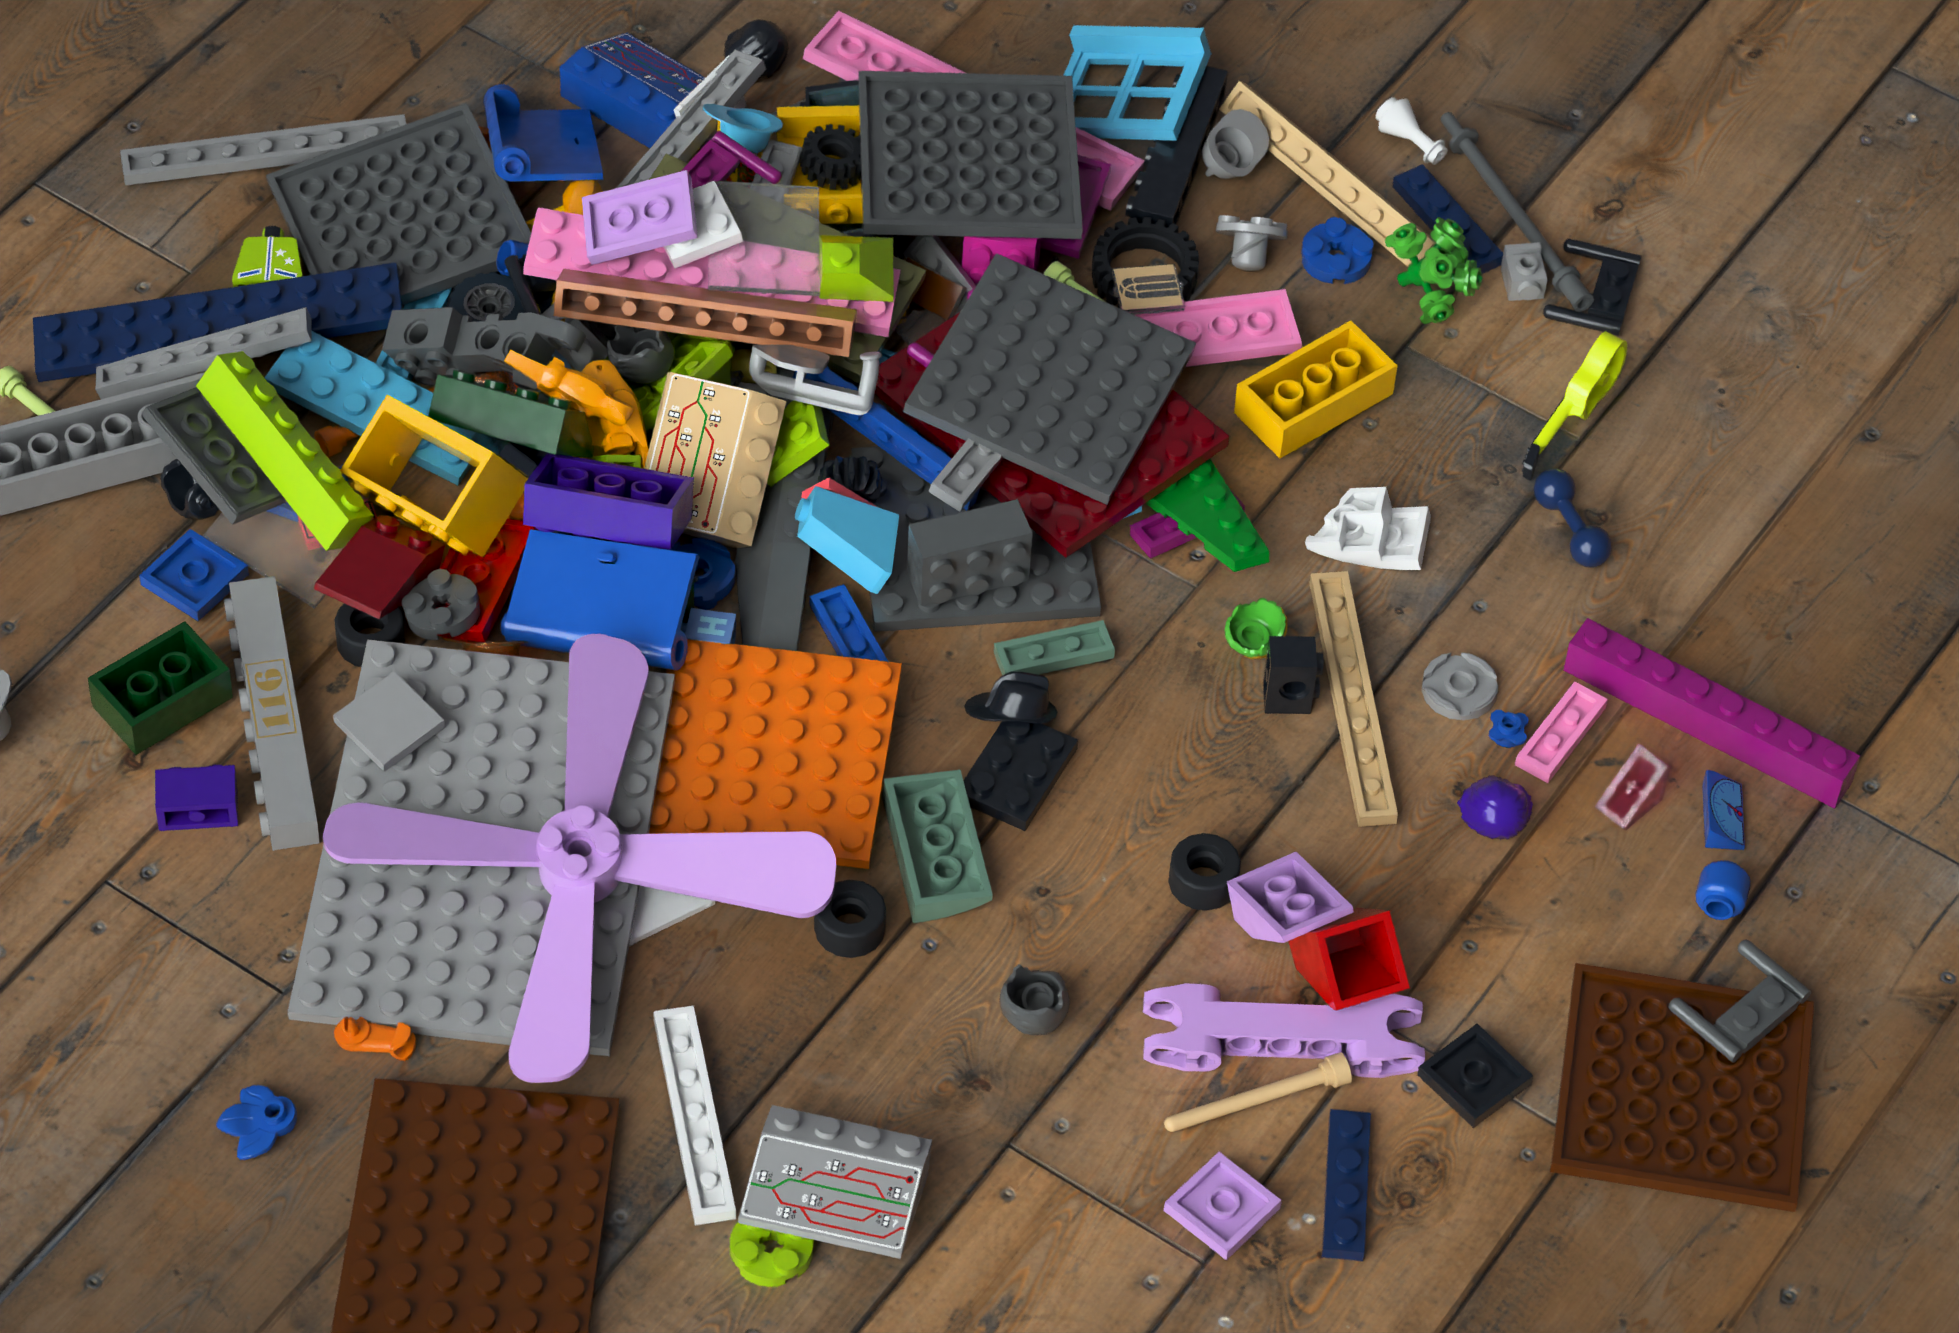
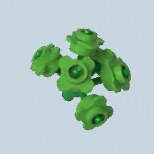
M1437 217L1435 220L1436 224L1433 226L1434 229L1430 233L1436 244L1426 250L1425 257L1422 259H1418L1417 255L1422 251L1423 243L1426 241L1427 236L1424 232L1416 230L1417 227L1414 223H1407L1397 228L1393 234L1385 239L1386 246L1393 247L1399 258H1410L1411 260L1408 270L1398 274L1399 284L1402 287L1410 284L1422 286L1426 293L1419 302L1423 311V315L1420 317L1423 324L1442 322L1454 313V308L1452 307V303L1455 301L1454 296L1446 294L1443 290L1433 291L1430 284H1438L1441 289H1446L1454 281L1456 292H1464L1465 296H1474L1475 290L1480 288L1483 279L1481 268H1477L1476 260H1467L1468 251L1462 243L1466 239L1463 235V229L1451 219H1446L1445 221L1443 218Z

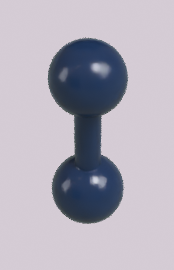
M1557 468L1543 471L1534 483V496L1537 502L1546 509L1559 510L1574 533L1570 540V553L1578 564L1590 568L1602 565L1607 561L1612 551L1610 536L1604 529L1598 526H1586L1572 504L1576 487L1570 474Z

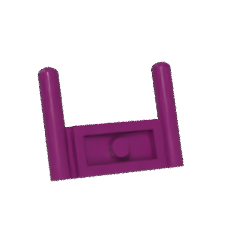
M720 130L681 170L688 171L692 178L693 189L715 181L719 188L738 168L740 162L772 184L779 183L782 178V173Z

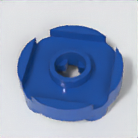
M1332 217L1326 223L1310 229L1304 236L1301 250L1302 264L1312 277L1324 283L1333 284V279H1345L1344 284L1353 283L1361 279L1369 271L1374 243L1359 228L1347 224L1342 218ZM1332 250H1339L1343 252L1344 255H1341L1339 253L1331 255L1330 252Z
M693 538L691 544L680 546V542H678L671 549L673 551L693 553L699 556L696 571L699 568L704 569V575L694 576V606L703 610L714 608L717 601L722 600L730 593L735 583V564L730 559L729 551L720 543L704 538Z

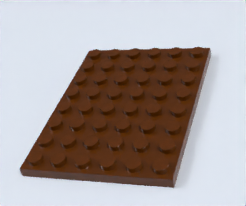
M375 1078L331 1333H589L619 1118L620 1098Z

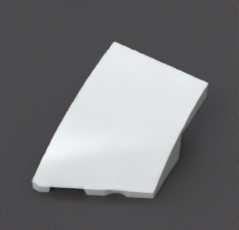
M1386 487L1350 488L1340 499L1339 505L1331 509L1324 517L1325 524L1315 536L1309 535L1305 540V544L1310 551L1342 562L1380 569L1421 570L1431 520L1429 507L1392 508Z

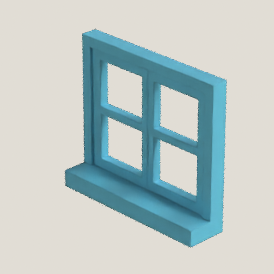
M1073 25L1069 36L1074 52L1063 76H1072L1074 101L1076 96H1116L1107 118L1075 117V126L1102 139L1176 141L1211 56L1204 28ZM1090 64L1129 65L1121 86L1081 85ZM1145 65L1184 66L1175 88L1136 87ZM1131 97L1171 98L1162 120L1123 118Z

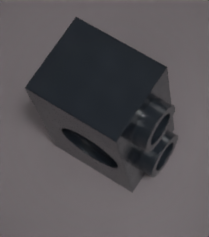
M1269 636L1263 677L1264 713H1311L1312 700L1319 699L1320 677L1316 675H1323L1324 665L1323 652H1316L1315 637Z

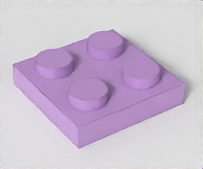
M1218 1152L1165 1202L1164 1211L1227 1260L1280 1209L1282 1200L1221 1152Z

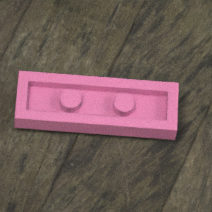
M1574 682L1516 757L1515 766L1549 783L1606 709L1608 699Z

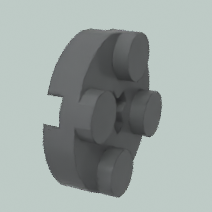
M445 569L432 571L427 579L415 585L409 594L402 599V606L411 631L417 636L429 640H439L437 634L450 632L452 638L466 632L476 623L481 612L479 606L480 598L476 585L467 577L450 574ZM442 604H449V606H448L447 608L442 607V606L439 607V608H436V607H438L439 605H442Z

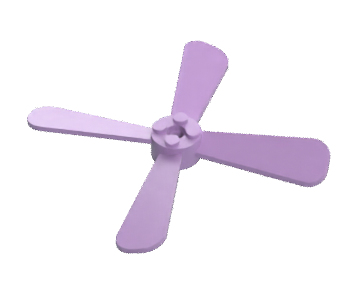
M603 634L582 636L574 642L570 649L565 811L551 817L539 833L368 803H351L337 808L328 817L323 832V843L326 852L332 858L349 864L539 867L541 882L552 897L508 1054L509 1065L514 1075L530 1083L565 1080L577 1073L588 1059L591 1027L594 903L610 895L619 882L796 918H808L817 915L826 908L834 893L836 877L834 850L825 838L813 832L619 833L618 828L609 818V814L648 682L649 672L646 658L636 646L625 640Z

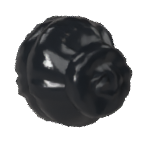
M178 459L171 461L170 464L163 468L160 477L161 487L167 494L171 507L179 515L192 520H203L216 515L220 509Z

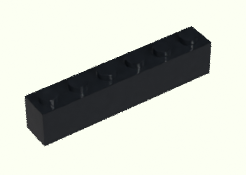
M1206 66L1177 140H1153L1156 143L1155 147H1148L1144 161V167L1147 168L1145 172L1139 171L1135 184V192L1137 194L1136 197L1130 196L1125 211L1126 217H1136L1138 223L1143 222V217H1151V224H1156L1158 219L1166 220V228L1172 223L1177 225L1202 159L1203 146L1213 129L1219 108L1225 97L1228 71ZM1176 74L1173 88L1176 87L1181 74ZM1167 98L1163 111V117L1171 98Z

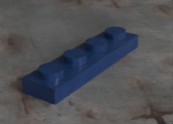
M1423 164L1393 178L1392 187L1431 231L1434 229L1433 226L1436 224L1435 220L1437 217L1443 218L1445 221L1446 219H1451L1458 223L1463 229V235L1466 238L1462 243L1468 251L1467 260H1476L1477 268H1481L1482 274L1501 266L1503 252Z
M1330 1109L1322 1258L1363 1261L1371 1121V1113Z

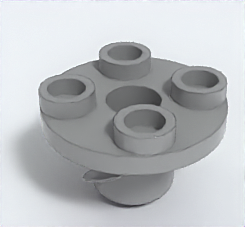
M1219 215L1216 225L1217 233L1234 236L1233 252L1230 257L1232 258L1231 263L1234 267L1244 271L1263 269L1267 263L1268 240H1286L1288 235L1287 224L1272 222V219L1251 217V221L1240 220V217Z

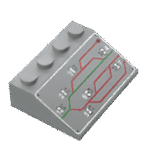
M772 1105L761 1133L738 1223L901 1259L928 1177L932 1140Z

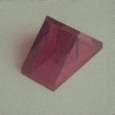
M1638 744L1595 807L1622 829L1628 830L1663 800L1671 767L1643 745Z

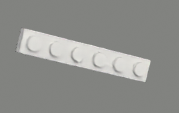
M694 1005L654 1011V1024L695 1225L736 1219V1208Z

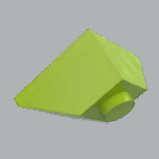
M819 235V299L893 302V238Z

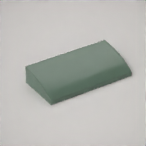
M961 769L885 778L882 800L912 922H927L953 916L992 901L993 894Z

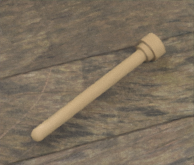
M1342 1052L1325 1057L1324 1062L1319 1063L1316 1069L1171 1115L1165 1119L1164 1126L1168 1131L1175 1132L1320 1084H1324L1326 1087L1332 1085L1334 1088L1352 1082L1351 1070L1346 1057Z

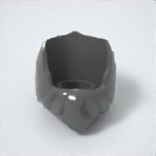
M621 325L614 327L616 336L614 340L607 342V354L609 361L616 367L623 379H628L633 384H646L655 382L666 375L675 358L673 343L667 332L642 329L635 332L630 327Z
M1018 964L1002 986L999 1003L1003 1015L1017 1030L1028 1035H1045L1053 1032L1063 1022L1069 1010L1070 998L1065 981L1058 972L1030 971L1027 967Z

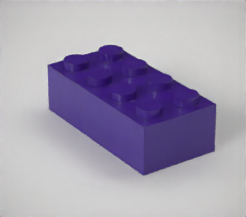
M547 453L525 482L523 525L536 527V529L543 532L561 531L572 533L574 536L595 537L612 542L671 550L692 519L694 477Z

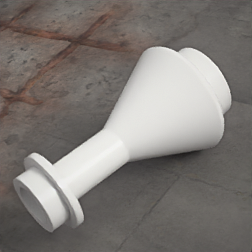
M1392 97L1384 102L1377 111L1376 119L1379 121V131L1413 141L1425 152L1423 157L1425 163L1431 162L1435 165L1445 157L1448 151L1445 147V141L1440 139L1434 142L1420 130L1408 99L1397 100L1395 97Z

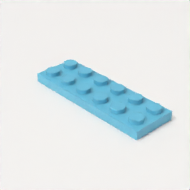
M313 331L311 342L303 343L294 348H286L264 377L276 389L279 395L351 430L359 436H362L386 395L397 399L426 416L429 414L433 392ZM441 423L470 440L476 433ZM423 438L409 459L410 462L459 486L472 467L469 463Z

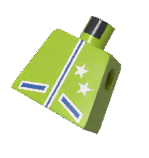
M268 226L263 229L262 237H247L244 239L232 276L233 287L302 277L297 240L293 237H284V231L280 227Z

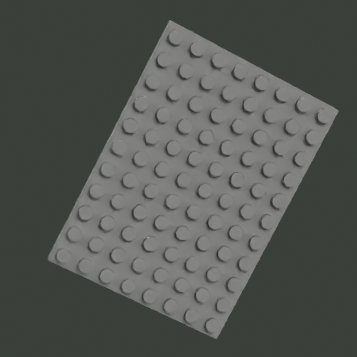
M367 640L355 699L395 671L444 719L445 728L385 772L347 736L330 814L337 808L347 804L368 803L539 833L551 817L565 811L569 662ZM648 671V682L609 814V818L614 822L620 834H649L675 686V674ZM323 844L288 1007L289 1020L337 1025L344 1017H353L355 1020L363 1017L367 1022L396 1028L398 1022L409 1025L411 1032L418 1035L511 1045L552 897L541 882L539 867L349 864L332 858L326 852ZM619 882L610 895L594 903L590 1055L610 1057L640 885Z

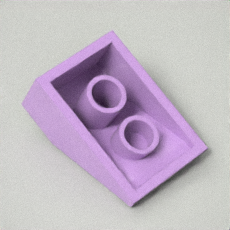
M1297 852L1227 881L1234 920L1254 939L1285 943L1354 913L1353 906Z

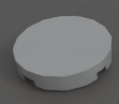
M1461 652V656H1451V653L1440 655L1429 663L1424 671L1421 691L1426 703L1436 713L1449 719L1463 721L1475 719L1490 711L1496 702L1498 693L1497 676L1494 669L1485 660L1473 654Z

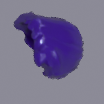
M1495 775L1484 777L1472 783L1469 788L1463 791L1462 797L1457 801L1462 813L1461 818L1471 829L1491 839L1499 838L1500 840H1508L1511 837L1517 836L1527 826L1533 806L1531 796L1520 784H1513L1507 779H1502Z

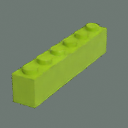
M244 351L217 355L196 387L326 551L344 548L360 527L369 522L374 516L364 504L363 498L353 490L342 476L340 469L333 465L321 450L319 443L310 436L298 421L297 415L286 406L277 394L276 389L267 382L255 367L254 361Z

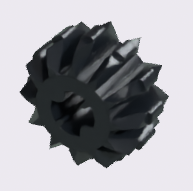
M852 455L845 458L836 456L835 461L828 460L824 462V467L820 469L818 483L831 478L872 504H876V499L880 497V490L882 489L880 470L876 462L867 461L865 456L859 458Z

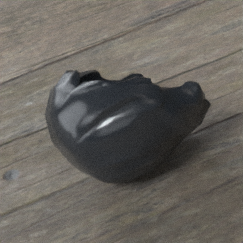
M757 19L746 23L743 27L736 29L728 35L725 41L724 56L726 58L734 50L763 59L766 70L759 78H769L780 69L786 60L789 49L788 41L775 23Z

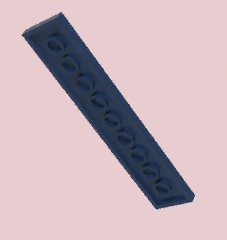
M397 262L34 317L35 374L38 382L96 374V367L305 307L311 316L312 331L325 338L384 330L388 328L392 310H403Z

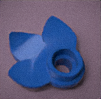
M254 1085L242 1089L240 1092L241 1103L227 1108L220 1115L216 1123L220 1131L240 1137L237 1157L239 1160H248L266 1153L273 1147L277 1137L284 1136L293 1130L297 1121V1109L289 1098L275 1096L271 1089L266 1086Z

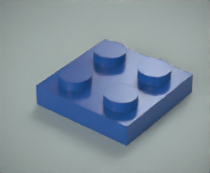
M189 529L143 571L139 577L140 584L199 622L230 593L229 583L242 581L249 575L246 563L192 529Z

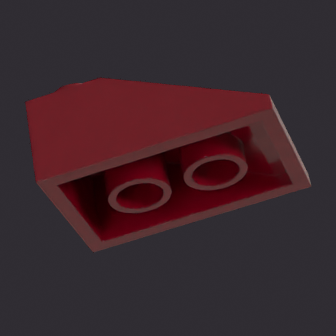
M379 515L360 527L315 582L314 590L377 619H381L397 607H400L404 596L409 594L415 585L427 579L432 571L440 569L445 544L433 539L432 535L425 531L413 530L400 524V521L394 517Z

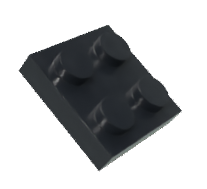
M1475 1024L1421 1064L1417 1073L1431 1089L1473 1128L1528 1088L1533 1080V1075L1478 1024Z

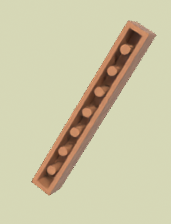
M563 269L557 279L553 316L758 345H794L817 350L829 355L849 357L853 346L857 309Z

